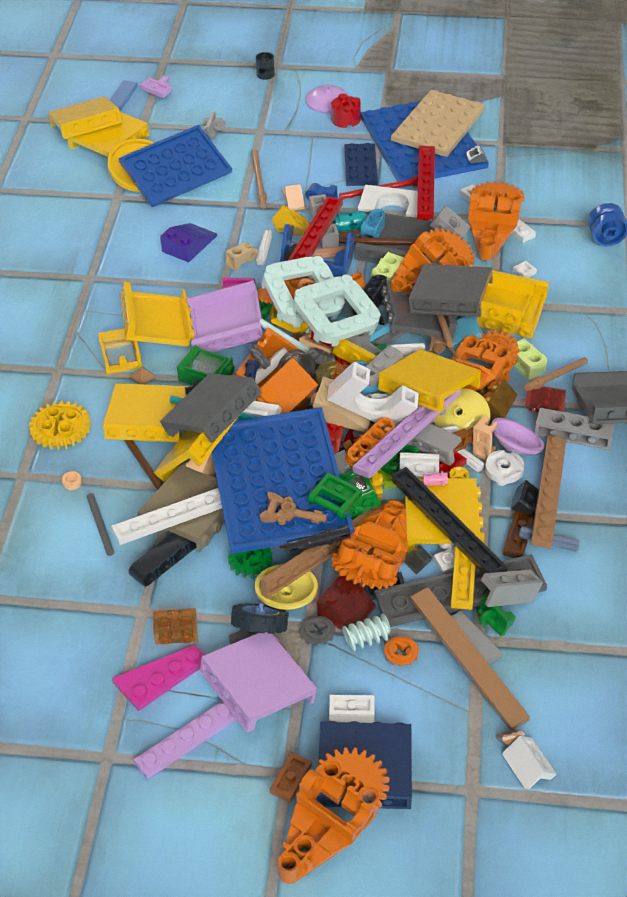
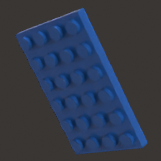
M200 125L119 158V163L151 207L232 173V167Z

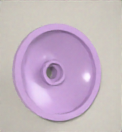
M322 85L310 90L306 95L305 101L306 105L313 111L331 113L332 100L337 98L339 94L344 93L347 96L349 94L338 86Z
M495 418L492 421L491 425L497 422V428L492 432L493 435L508 452L521 455H535L541 453L544 449L542 439L528 427L506 418Z

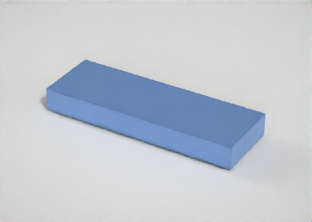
M123 80L111 97L110 101L120 111L136 90L137 82Z

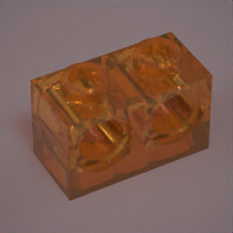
M196 608L153 611L155 644L168 645L198 642Z

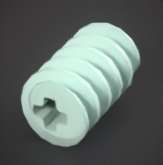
M382 613L380 618L373 616L372 621L369 618L365 619L364 623L357 621L356 626L351 623L348 625V629L346 626H343L342 630L348 646L353 651H356V644L363 649L365 641L369 646H372V639L379 644L380 636L385 641H388L390 625L386 615Z

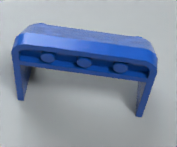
M285 224L280 262L288 261L283 258L293 244H295V242H292L294 225ZM348 233L346 249L337 252L335 262L324 260L334 277L347 275L353 258L356 234Z

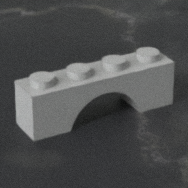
M325 194L309 196L312 220L325 201ZM336 224L330 225L320 242L321 248L339 246V233Z

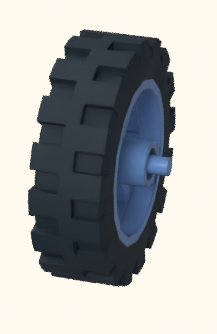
M241 603L232 607L231 625L241 630H249V632L256 631V633L264 634L265 632L269 634H275V632L282 633L287 630L289 612L272 608L263 603Z

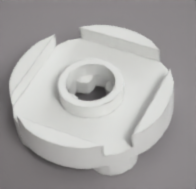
M498 450L488 455L485 463V472L497 485L504 486L508 483L516 482L523 477L524 461L514 452L510 454L505 453V450Z

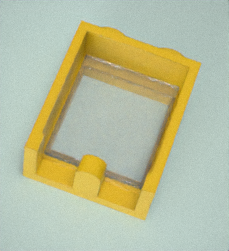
M124 328L98 333L107 374L142 368L137 341L126 340Z

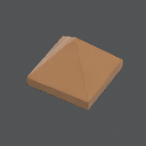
M142 367L130 375V378L138 384L145 385L156 378V376L145 367Z
M513 729L498 733L496 739L509 747L519 736H524V732Z

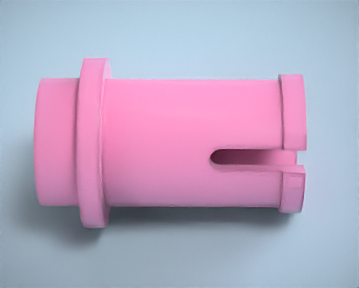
M443 471L441 473L423 474L425 486L442 485L444 487V485L448 484L447 473H443Z

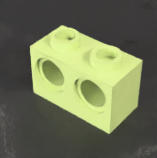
M387 252L384 258L380 259L376 268L372 269L371 277L384 275L390 283L404 257Z
M523 338L517 341L519 345L517 348L520 350L517 353L519 359H515L517 364L513 365V367L528 380L546 372V356L526 339Z

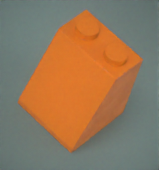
M291 358L260 388L262 393L256 398V401L279 405L282 408L280 414L289 413L307 403L315 393L318 384L294 358Z

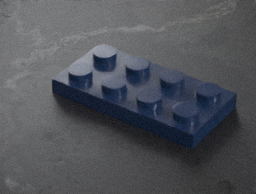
M375 143L344 144L346 186L378 185Z

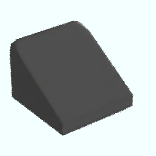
M480 145L466 152L470 163L488 161Z

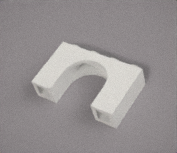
M365 185L358 205V211L366 212L368 217L373 209L396 205L407 210L406 217L417 218L418 191Z
M353 362L328 387V401L375 423L379 419L387 417L393 420L395 426H397L418 408L419 393L403 385L391 396L383 399H372L362 395L360 392L369 385L370 369L356 362Z

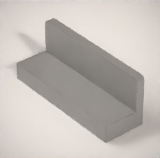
M429 423L407 444L416 446L424 454H439V461L451 465L455 461L453 450L461 442V437Z
M531 569L485 573L481 579L491 591L485 602L487 607L534 602L543 584Z

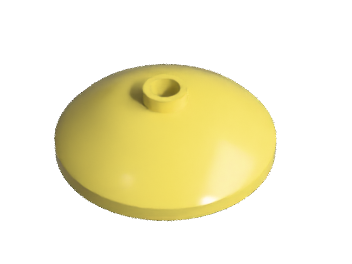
M460 389L461 394L445 408V415L439 414L435 418L434 424L439 428L457 425L459 430H469L484 415L491 417L489 405L478 392L471 389ZM462 410L463 413L461 415H457V411Z
M283 564L271 566L263 570L256 578L255 593L257 597L266 605L280 610H293L303 607L315 598L318 591L317 579L309 571L268 599L261 595V579Z

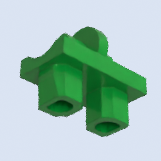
M488 595L482 596V602L476 610L481 616L479 623L482 626L489 624L500 636H504L508 628L513 625L516 616L512 612L505 613L502 610V606L487 607L485 602Z

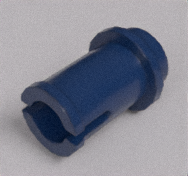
M250 359L245 363V376L255 380L259 365L258 361Z

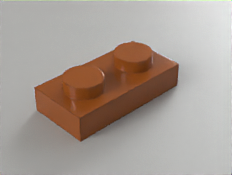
M291 752L272 784L270 794L291 803L299 790L302 778L312 767V761Z

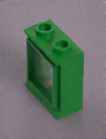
M194 345L177 366L178 380L192 385L194 382H201L209 373L232 375L235 366L233 365V357L228 358Z
M353 469L340 475V479L362 489V496L349 510L351 519L381 505L371 478L358 475L353 472Z

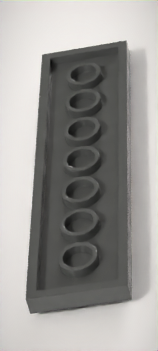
M532 554L502 561L508 567L507 572L531 569L543 582L539 592L547 590V584ZM475 567L472 608L479 607L482 602V596H489L491 592L481 581L484 574L477 567ZM454 572L391 586L387 589L374 590L380 612L386 615L390 627L424 619L410 601V596L427 587L448 613L466 610L451 608Z

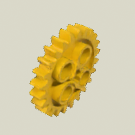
M63 400L60 401V404H56L54 401L52 406L46 404L45 409L40 407V412H34L35 417H31V422L29 423L33 441L36 440L37 445L42 444L43 448L49 445L50 450L54 446H57L58 450H60L61 446L68 449L69 444L74 447V442L81 443V438H87L86 433H90L89 428L91 427L90 415L87 409L84 410L82 405L78 407L77 403L71 405L70 401L64 404Z

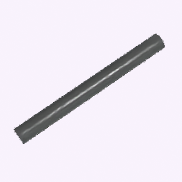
M90 493L86 497L106 554L111 556L114 554V549L95 496Z

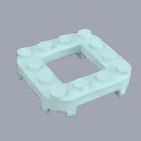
M320 256L278 262L266 267L261 285L263 289H267L278 311L276 317L279 321L283 320L293 324L294 328L300 327V324L305 322L299 313H294V300L284 280L309 276L310 279H314L318 283L334 278L328 265ZM339 296L316 302V304L326 317L334 320L341 313L345 304V298L340 299Z
M350 275L330 278L295 291L293 311L295 314L299 313L314 332L313 339L318 343L322 341L332 344L331 347L339 345L340 340L364 332L371 335L378 326L381 315L378 308L359 284L352 280ZM339 296L340 299L345 298L358 315L331 323L316 302Z

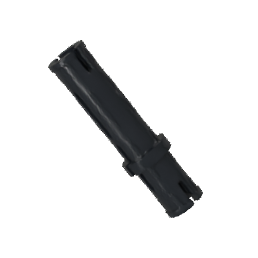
M348 525L333 530L325 529V532L288 541V548L290 553L293 554L326 544L333 545L334 542L350 539L351 532Z

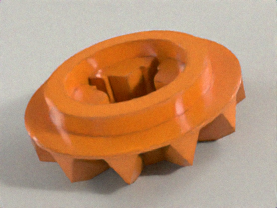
M406 636L393 637L387 641L384 647L386 660L391 661L393 665L399 664L401 667L405 664L411 666L412 662L417 660L419 653L416 642ZM398 649L405 651V656L401 653L397 654Z

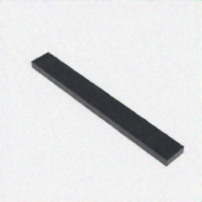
M407 467L390 475V480L483 574L507 572L508 567Z

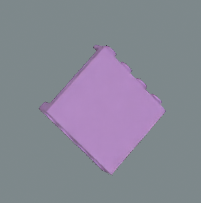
M254 281L187 298L191 309L192 329H194V338L191 340L192 347L196 345L201 349L216 352L258 341L262 338L264 328L259 322L262 319L258 290Z
M265 632V634L257 633L204 655L201 658L200 672L247 733L255 730L257 720L305 698L311 704L314 703L317 690L315 683L305 675L302 667L296 664L290 653L279 643L278 638L268 632Z

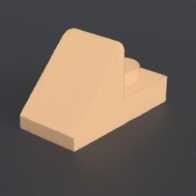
M300 184L282 188V194L288 208L294 211L305 209Z

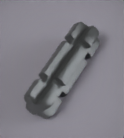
M253 344L249 348V352L263 369H267L271 365V362L257 345Z

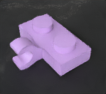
M162 76L159 81L149 77L140 84L141 90L160 98H165L172 92V86H170V83H167V80H169L167 76Z

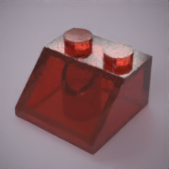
M545 386L532 389L527 392L525 406L529 407V411L539 412L540 408L563 412L568 391Z
M339 575L317 600V616L330 619L335 627L342 630L343 626H346L348 629V625L351 623L356 626L357 621L364 622L374 611L376 605L359 583L353 584L354 580H346V576Z

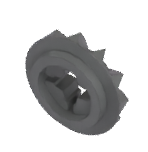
M317 347L310 348L308 351L310 358L320 365L329 367L334 366L336 362L332 354Z
M310 617L302 624V638L308 644L314 643L316 647L322 643L326 645L328 641L333 639L335 626L326 617ZM315 627L319 631H322V635H318V633H315Z

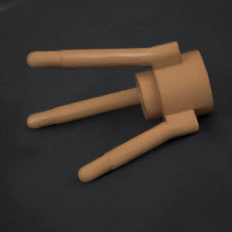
M430 337L429 352L433 350V354L438 355L447 347L455 357H458L453 347L447 346L444 338Z

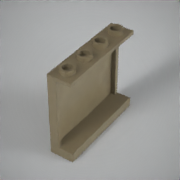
M181 464L137 512L138 516L218 488L217 479ZM219 509L165 530L195 542L197 552L200 553L205 546L209 545L211 538L216 533H219L222 525L225 523L223 510Z

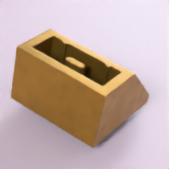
M505 379L498 382L493 381L483 389L476 390L489 405L491 415L489 424L495 418H505L518 395Z

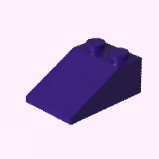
M192 223L170 227L160 236L162 252L189 263L217 237V233Z

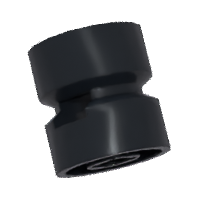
M269 52L258 53L255 57L257 77L262 80L273 78L275 76L274 55Z

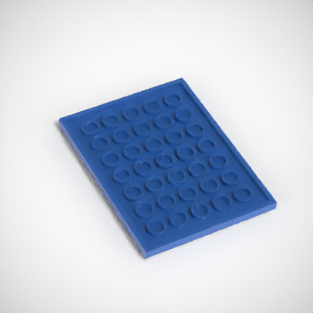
M421 101L361 112V120L397 182L418 176L419 149L391 141V135ZM468 132L448 157L435 154L434 179L488 168V161L469 162L466 152L477 145Z
M322 407L235 421L213 449L212 458L231 554L288 545V541L325 532V529L333 530L346 525L349 526L351 534L354 533L349 512L345 519L337 517L336 513L318 504L308 502L310 493L327 473L340 478ZM268 492H272L283 499L288 496L291 497L296 505V509L314 512V510L322 511L323 514L327 515L326 523L320 522V524L312 523L309 519L294 517L291 521H287L286 524L279 525L278 522H261L259 515L263 511H267L269 506ZM324 494L320 495V497L340 507L343 505L342 503ZM277 505L275 513H278L281 506Z

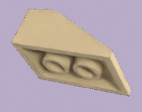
M323 377L314 400L313 409L322 407L325 421L330 424H337L338 426L341 425L366 433L371 420L328 401V387L333 379Z

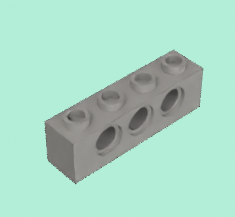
M540 408L535 433L540 438L547 439L548 435L567 439L566 443L610 451L615 423L592 424L588 416Z

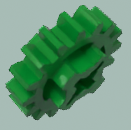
M270 548L231 554L229 550L228 556L230 570H235V575L242 573L243 578L250 575L251 579L254 578L255 574L259 575L263 570L271 567L273 560Z

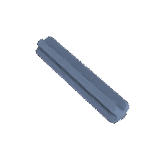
M521 527L519 537L531 541L533 529ZM554 534L552 546L577 551L579 540Z

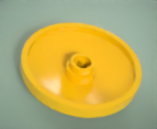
M128 139L118 143L111 150L108 156V172L115 183L126 190L140 192L119 163V158L149 146L154 142L145 139Z

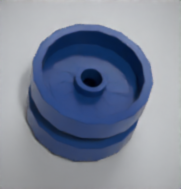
M605 203L597 206L590 212L587 223L594 241L598 245L605 247L613 246L625 239L627 236V221L622 209L618 205Z

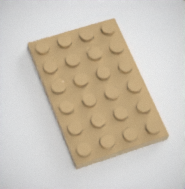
M430 90L391 135V141L418 149L419 146H435V154L448 157L485 111V104L441 93L437 90Z

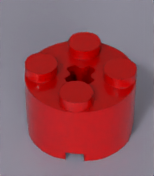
M342 93L332 100L331 120L335 126L347 128V125L354 127L360 123V98L347 96V94Z

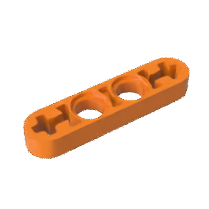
M387 417L379 419L349 448L345 456L346 463L350 466L355 465L395 428L394 421ZM371 434L377 435L380 439H374ZM361 444L367 445L369 449L362 448Z

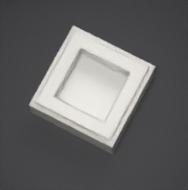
M524 261L514 266L512 272H518L519 276L529 278L537 273V269L527 261Z

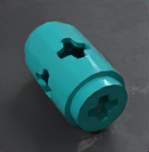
M362 211L337 214L332 224H336L338 233L339 231H354V229L360 231L362 223L367 218V214Z

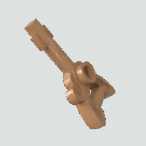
M268 492L269 506L267 511L265 510L259 515L261 522H278L279 525L286 524L287 521H291L294 517L309 519L312 523L320 524V522L326 523L327 515L323 514L322 511L314 510V512L296 509V505L291 497L288 496L283 499L272 492ZM277 505L281 506L278 513H275Z

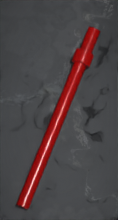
M418 176L411 177L409 180L379 186L388 188L418 186ZM364 189L339 193V199L362 196Z

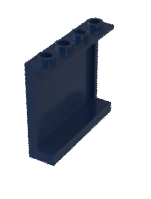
M357 721L320 722L319 760L326 761L327 753L335 757L334 750L336 749L340 754H343L346 747L349 754H352L354 748H357L358 755L366 750V758L374 754L375 760L373 763L381 760L382 766L379 769L386 768L387 774L384 776L389 777V783L385 784L389 786V791L383 792L387 795V799H379L382 802L381 808L411 809V724L402 722L395 724L381 722L360 723ZM323 793L317 796V802L324 807H341L342 800L337 804ZM365 800L364 802L371 803L373 801Z

